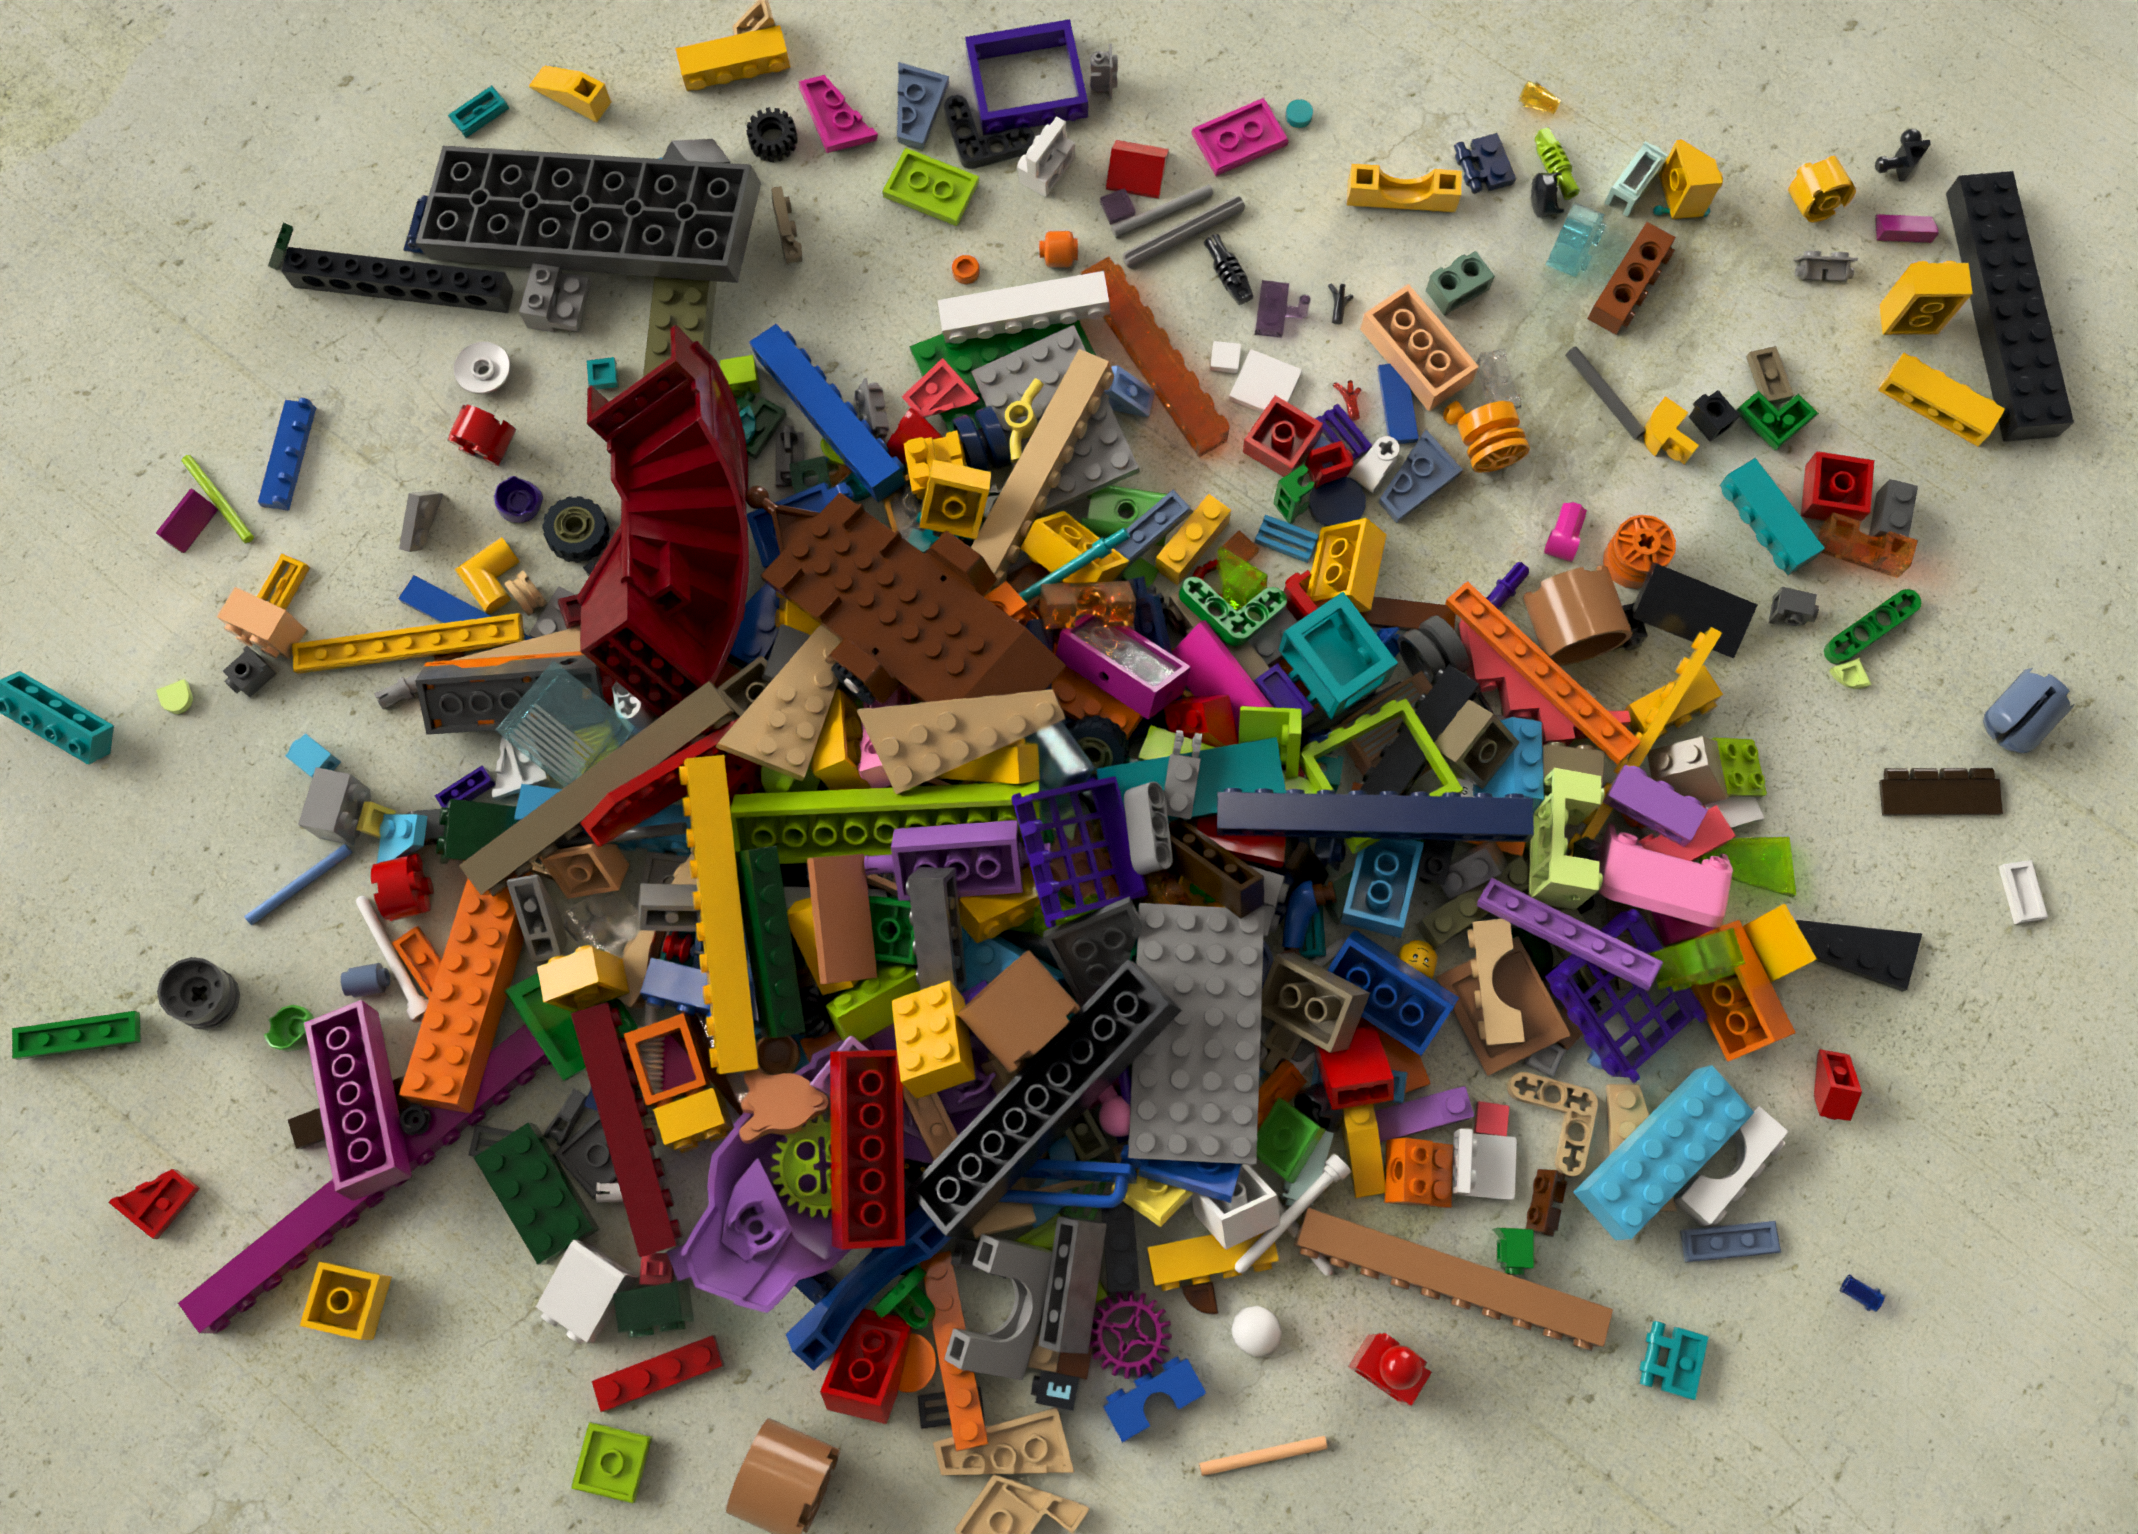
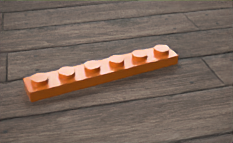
M951 1251L935 1254L932 1258L920 1263L921 1268L927 1273L923 1278L926 1295L935 1307V1316L931 1321L955 1448L959 1452L989 1445L975 1372L961 1370L944 1360L953 1328L966 1330L954 1265H951L952 1254Z

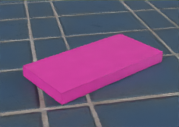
M1206 620L1199 622L1172 651L1173 656L1191 666L1186 685L1194 696H1230L1238 741L1241 706L1273 707Z

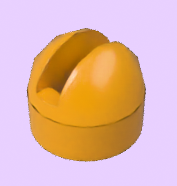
M1456 400L1450 403L1443 411V419L1453 426L1457 425L1459 420L1466 415L1464 409Z

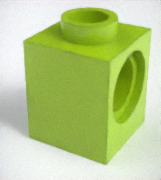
M753 355L720 360V367L729 382L734 397L744 395L747 390L753 394L761 392L757 365Z

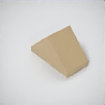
M757 0L732 26L734 35L775 26L769 1Z

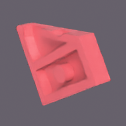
M943 358L902 396L905 402L911 408L917 410L924 418L974 404L981 400Z

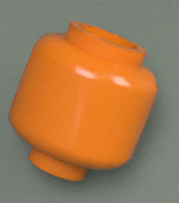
M1048 231L1045 235V241H1039V258H1045V264L1050 268L1071 267L1074 260H1078V238H1074L1070 231Z

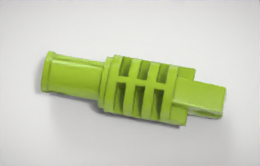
M1549 127L1540 129L1534 138L1538 156L1542 160L1541 162L1545 166L1547 173H1562V175L1557 176V185L1561 190L1564 200L1572 199L1580 192L1571 174L1572 165L1564 149H1562L1561 143L1556 140Z

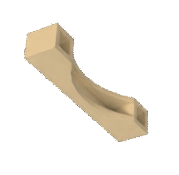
M691 847V854L687 861L676 869L674 873L675 879L671 884L697 885L696 879H691L689 860H694L693 847ZM640 931L636 938L629 941L624 948L622 959L629 993L617 998L630 1008L643 1009L646 1004V1000L641 996L640 990L650 958L660 959L661 949L668 931Z

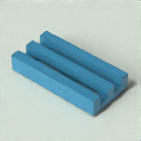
M1265 514L1254 543L1308 563L1319 535ZM1264 533L1275 538H1278L1281 541L1286 542L1288 544H1293L1301 548L1306 549V552L1300 551L1298 549L1292 548L1290 546L1279 543L1272 539L1264 537Z

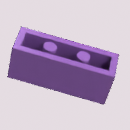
M1624 765L1619 771L1603 800L1604 804L1682 847L1691 842L1708 809L1702 807V803L1691 796L1684 797L1676 793L1674 787L1664 781L1656 782L1647 777V773L1636 766L1629 767L1627 765Z

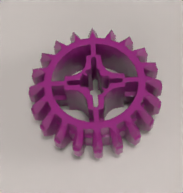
M1134 1291L1128 1292V1300H1123L1122 1293L1116 1292L1118 1302L1113 1304L1111 1298L1107 1296L1104 1298L1105 1303L1109 1306L1106 1310L1100 1305L1095 1307L1096 1311L1102 1315L1100 1319L1093 1316L1092 1323L1097 1324L1096 1330L1091 1329V1335H1096V1341H1090L1089 1348L1098 1345L1100 1351L1094 1353L1092 1357L1094 1360L1099 1359L1102 1355L1106 1358L1101 1365L1103 1370L1110 1363L1114 1364L1113 1376L1118 1375L1119 1368H1125L1124 1378L1129 1379L1131 1375L1130 1369L1135 1368L1136 1375L1140 1378L1143 1376L1141 1366L1144 1365L1152 1373L1154 1367L1150 1361L1153 1358L1159 1364L1164 1362L1163 1358L1157 1355L1159 1349L1167 1353L1170 1350L1168 1346L1161 1345L1162 1339H1172V1334L1162 1333V1328L1171 1326V1322L1164 1321L1160 1323L1159 1317L1163 1316L1166 1311L1161 1309L1155 1313L1152 1310L1157 1305L1158 1301L1156 1299H1153L1148 1306L1144 1304L1146 1293L1142 1292L1139 1301H1135ZM1134 1307L1128 1322L1125 1324H1116L1106 1320L1112 1312L1119 1308ZM1143 1311L1151 1318L1154 1324L1155 1339L1144 1335L1139 1329V1321ZM1136 1318L1134 1327L1137 1330L1134 1332L1138 1331V1336L1144 1338L1145 1341L1143 1342L1138 1339L1130 1340L1123 1351L1125 1343L1122 1341L1123 1337H1120V1332L1114 1330L1113 1327L1127 1329L1132 1324L1133 1319ZM1103 1329L1114 1333L1119 1338L1120 1344L1115 1358L1104 1345ZM1141 1344L1151 1348V1351L1144 1358L1134 1362H1124L1129 1349L1133 1345Z

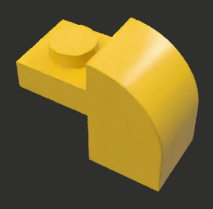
M1666 396L1655 408L1645 424L1644 443L1654 456L1662 448L1670 458L1680 461L1685 465L1699 445L1677 430L1689 412Z

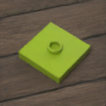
M589 1422L571 1489L635 1503L653 1437Z

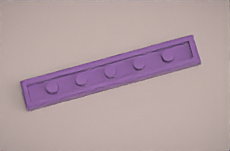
M1491 878L1477 902L1478 907L1647 991L1650 990L1663 965V961L1494 878Z

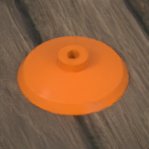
M911 1333L898 1391L906 1393L916 1392L925 1387L934 1375L936 1355L930 1342L921 1335Z

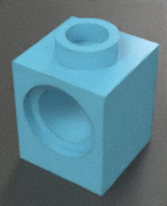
M307 734L295 740L291 744L289 752L285 755L312 778L316 767L334 771L341 763V761Z

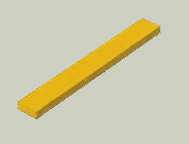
M515 613L293 643V672L301 674L506 646L525 641L523 615Z

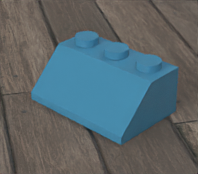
M1517 717L1500 720L1520 743L1483 790L1473 784V795L1476 793H1490L1492 797L1505 798L1507 794H1523L1524 798H1533L1534 813L1544 800L1542 722Z

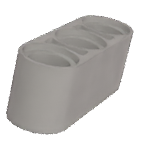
M1154 781L1128 789L1124 794V807L1130 856L1134 870L1140 875H1146L1169 868L1172 864V849L1166 801L1162 787Z

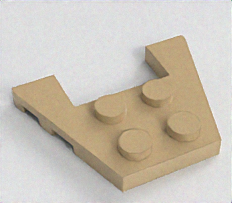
M993 1474L954 1530L957 1534H1030L1046 1513L1073 1534L1090 1508L1070 1499Z

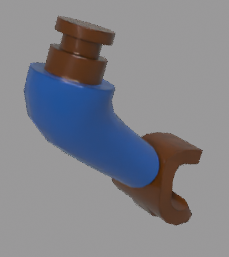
M1308 880L1293 890L1288 900L1282 947H1285V949L1280 954L1294 952L1306 958L1300 953V948H1303L1311 917L1314 913L1319 912V906L1327 905V901L1332 900V903H1337L1333 881H1328V885L1323 886L1322 883L1313 885L1312 880Z

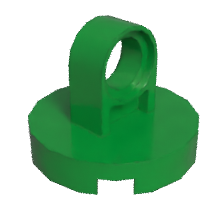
M919 1265L913 1267L872 1308L877 1313L876 1315L881 1319L894 1309L911 1327L915 1329L926 1327L935 1316V1307L929 1298L916 1286L927 1274L923 1268L921 1269ZM913 1306L922 1309L925 1314V1318L917 1316L913 1310Z

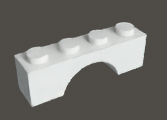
M1760 1106L1751 1108L1755 1113L1732 1135L1737 1147V1159L1730 1173L1721 1179H1712L1702 1175L1694 1176L1674 1197V1202L1699 1225L1718 1224L1727 1213L1724 1209L1731 1200L1737 1201L1745 1193L1747 1188L1744 1184L1750 1177L1756 1178L1765 1169L1766 1164L1763 1162L1769 1154L1774 1156L1785 1145V1141L1782 1139L1789 1131Z

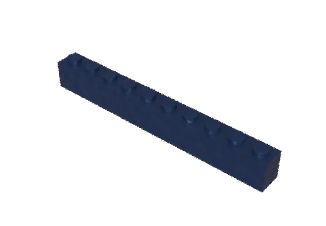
M1226 788L1224 792H1218L1217 836L1355 837L1402 840L1529 842L1534 835L1533 798H1524L1523 794L1518 793L1507 794L1505 798L1492 797L1490 793H1476L1473 797H1461V794L1457 792L1443 793L1442 796H1430L1428 792L1420 791L1411 793V796H1399L1398 792L1383 791L1379 795H1367V792L1362 790L1349 791L1348 794H1336L1333 790H1319L1317 794H1305V791L1301 789L1286 790V793H1273L1272 789L1261 788L1256 789L1255 793L1242 792V789Z

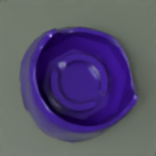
M511 476L498 484L494 493V501L498 512L505 520L512 523H525L533 519L539 512L543 501V494L533 483L516 476Z

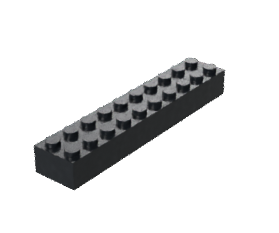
M2014 172L1960 175L1946 192L1961 262L1969 263L1973 292L1970 296V301L1993 400L1997 405L2005 408L1998 420L2003 442L2059 437L2074 423Z
M1127 959L1069 1020V1023L1032 1058L908 1188V1191L945 1236L962 1239L1182 1010L1140 966Z

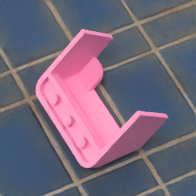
M1608 823L1600 847L1599 873H1602L1603 876L1602 886L1599 890L1601 895L1613 901L1705 926L1721 927L1726 913L1733 869L1727 855L1721 853L1720 857L1711 856L1710 859H1704L1702 864L1643 849L1635 835L1626 832H1620L1618 835L1616 834L1615 826Z

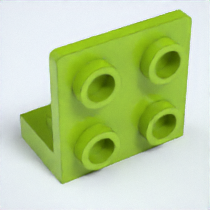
M1241 706L1238 744L1277 737L1281 765H1286V778H1298L1302 709Z
M1712 738L1718 744L1728 797H1763L1767 795L1765 778L1762 774L1755 741L1753 739Z

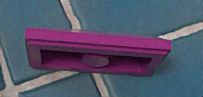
M1877 214L1875 216L1877 241L1932 243L1939 234L1932 216Z
M191 488L156 531V534L168 545L181 553H185L217 513L218 509Z

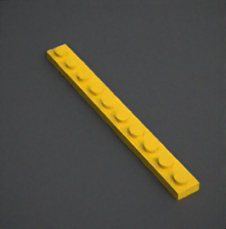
M1713 627L1705 634L1699 632L1691 645L1695 649L1689 659L1684 657L1675 670L1679 674L1674 684L1669 681L1660 694V697L1664 699L1658 709L1653 707L1645 718L1644 722L1648 724L1643 734L1640 732L1636 733L1635 736L1641 741L1640 745L1627 759L1625 758L1619 765H1616L1613 770L1614 773L1618 775L1624 765L1629 767H1639L1718 641L1722 634ZM1606 782L1603 786L1605 791L1604 798L1612 785L1609 782ZM1602 803L1582 821L1586 826L1581 834L1575 832L1568 842L1567 848L1570 851L1567 856L1573 857L1574 842L1585 836L1593 840L1595 839L1613 810L1612 807Z

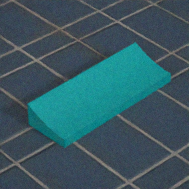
M1277 737L1200 750L1199 758L1201 760L1191 819H1182L1187 821L1217 815L1218 792H1224L1226 788L1242 789V792L1255 793L1256 789L1266 788L1272 789L1273 793H1286ZM1192 752L1183 753L1180 755L1191 757ZM1170 756L1096 769L1097 777L1099 780L1116 776L1124 805L1125 791L1130 788L1155 781L1164 791ZM1167 815L1168 824L1180 817Z

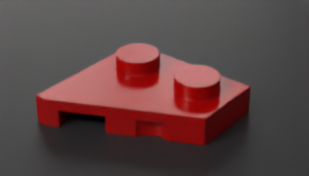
M171 1169L159 1175L151 1182H144L136 1186L135 1190L121 1197L116 1196L112 1198L108 1203L149 1237L158 1240L200 1188L178 1170Z

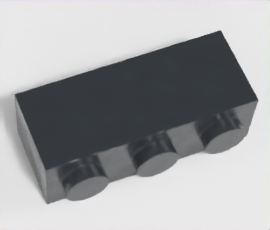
M1122 1201L1114 1208H1101L1102 1223L1107 1224L1104 1251L1108 1293L1140 1290L1134 1210Z

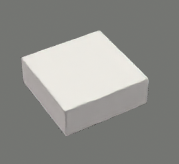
M1213 341L1210 370L1238 373L1241 344Z

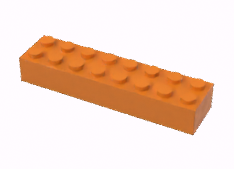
M529 871L521 877L530 876L534 874L531 871ZM467 878L399 1093L400 1096L413 1104L472 1114L507 998L505 990L511 985L524 942V936L508 887L495 896H492L491 893L489 895H480Z

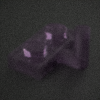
M1262 280L1255 335L1282 338L1285 316L1305 318L1308 314L1311 298L1304 294L1299 299L1298 307L1287 305L1289 283Z

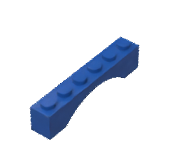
M919 1205L905 1219V1246L874 1248L786 1333L792 1352L815 1371L838 1348L855 1318L883 1287L910 1267L932 1258L952 1237L945 1236L921 1205Z

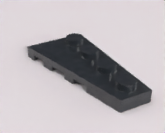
M1804 920L1795 921L1817 959L1815 961L1902 992L1908 989L1922 937L1921 933Z

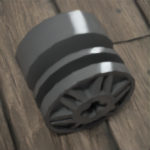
M195 957L179 960L167 968L160 978L157 990L159 1004L166 1014L194 1029L203 1030L219 1027L231 1019L238 1008L240 999L238 983L231 974L204 958ZM204 992L207 996V999L205 1001H203V998L201 997V995Z

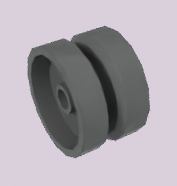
M1431 616L1420 623L1419 631L1411 629L1399 636L1397 640L1399 652L1408 670L1413 676L1422 670L1430 684L1440 669L1445 670L1448 665L1462 673L1467 671L1470 666L1466 649L1453 628L1439 616Z

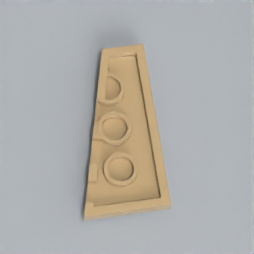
M1606 1085L1609 1155L1649 1116L1640 1085ZM1672 1197L1659 1211H1677L1674 1198Z
M1057 1407L985 1427L989 1445L957 1452L954 1437L933 1442L941 1475L1074 1473Z

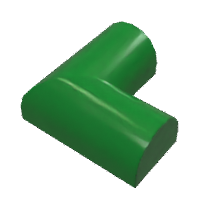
M1759 391L1736 410L1740 417L1774 451L1819 414L1799 394L1778 410Z

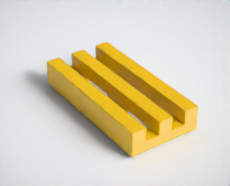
M281 553L257 597L267 601L276 585V590L269 603L286 610L310 567L306 563ZM289 563L290 565H289L287 571L285 572L283 578H280V576H281V574L283 573L285 567H286L287 564Z

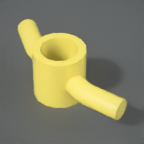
M1036 378L1023 394L1021 401L1011 403L1005 411V419L1011 430L1010 454L1012 463H1017L1022 454L1021 440L1031 437L1038 425L1031 405L1044 384ZM1022 416L1028 417L1022 423H1015Z

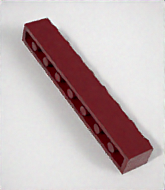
M605 1002L573 1012L571 1017L639 1258L680 1244L679 1238L683 1237L682 1228L678 1218L673 1220L670 1207L674 1206L672 1193L669 1188L664 1189L661 1177L666 1175L662 1159L660 1157L656 1158L652 1146L657 1145L653 1128H647L644 1116L648 1115V1109L644 1097L638 1098L635 1086L640 1084L635 1068H630L627 1059V1056L630 1055L625 1037L621 1038L618 1026L623 1025L618 1007L613 1008L611 1003Z

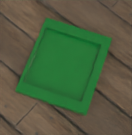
M538 973L507 988L505 994L562 1080L565 1082L586 1070L571 1017L573 1012L543 1002ZM614 998L606 1001L611 1003L613 1008L618 1007L623 1022V1025L618 1026L621 1038L624 1037L625 1033L638 1029L637 1024L621 1000Z

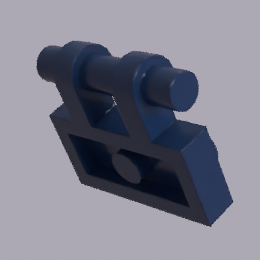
M1498 133L1473 139L1470 144L1472 150L1466 149L1462 141L1454 145L1455 159L1457 164L1462 166L1465 174L1463 179L1465 184L1470 186L1473 194L1482 191L1481 183L1484 182L1488 191L1515 183V174ZM1473 162H1477L1480 171L1475 170Z

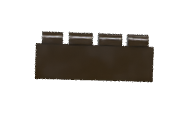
M1885 768L1883 773L1884 780H1879L1882 815L2003 814L2000 779H1995L1993 768H1970L1969 779L1966 768H1941L1939 775L1937 768H1911L1910 779L1907 768Z

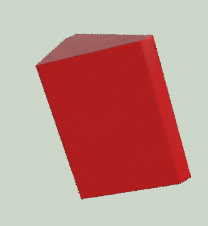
M1116 140L1111 148L1106 190L1159 199L1169 149Z

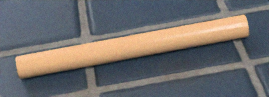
M1325 1436L1201 1462L1199 1463L1201 1475H1210L1327 1449Z

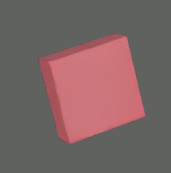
M1478 1101L1476 1104L1474 1133L1507 1136L1509 1106Z

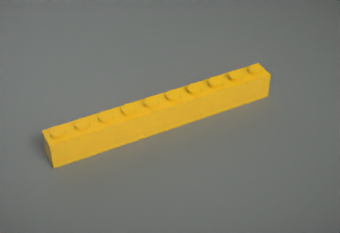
M724 755L687 758L684 760V766L679 767L681 785H686L687 797L682 798L684 817L690 816L691 829H686L687 847H693L694 860H689L691 879H696L698 890L692 892L694 910H700L701 922L696 923V935L698 942L703 941L704 954H699L701 973L707 974L708 983L702 989L704 1004H710L711 1017H706L708 1036H713L714 1048L709 1049L711 1068L717 1067V1073L719 1074L758 1069L725 758Z

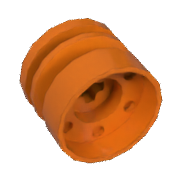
M1641 514L1633 516L1623 522L1608 543L1603 556V564L1608 567L1612 580L1625 588H1641L1652 562L1666 567L1673 558L1676 550V540L1673 531L1664 521L1650 515Z

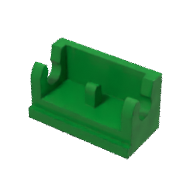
M1304 464L1280 479L1277 484L1273 504L1289 524L1294 523L1295 518L1308 509L1309 502L1303 503L1302 506L1300 504L1302 497L1309 493L1315 484L1312 481L1307 486H1302L1304 476L1309 471Z

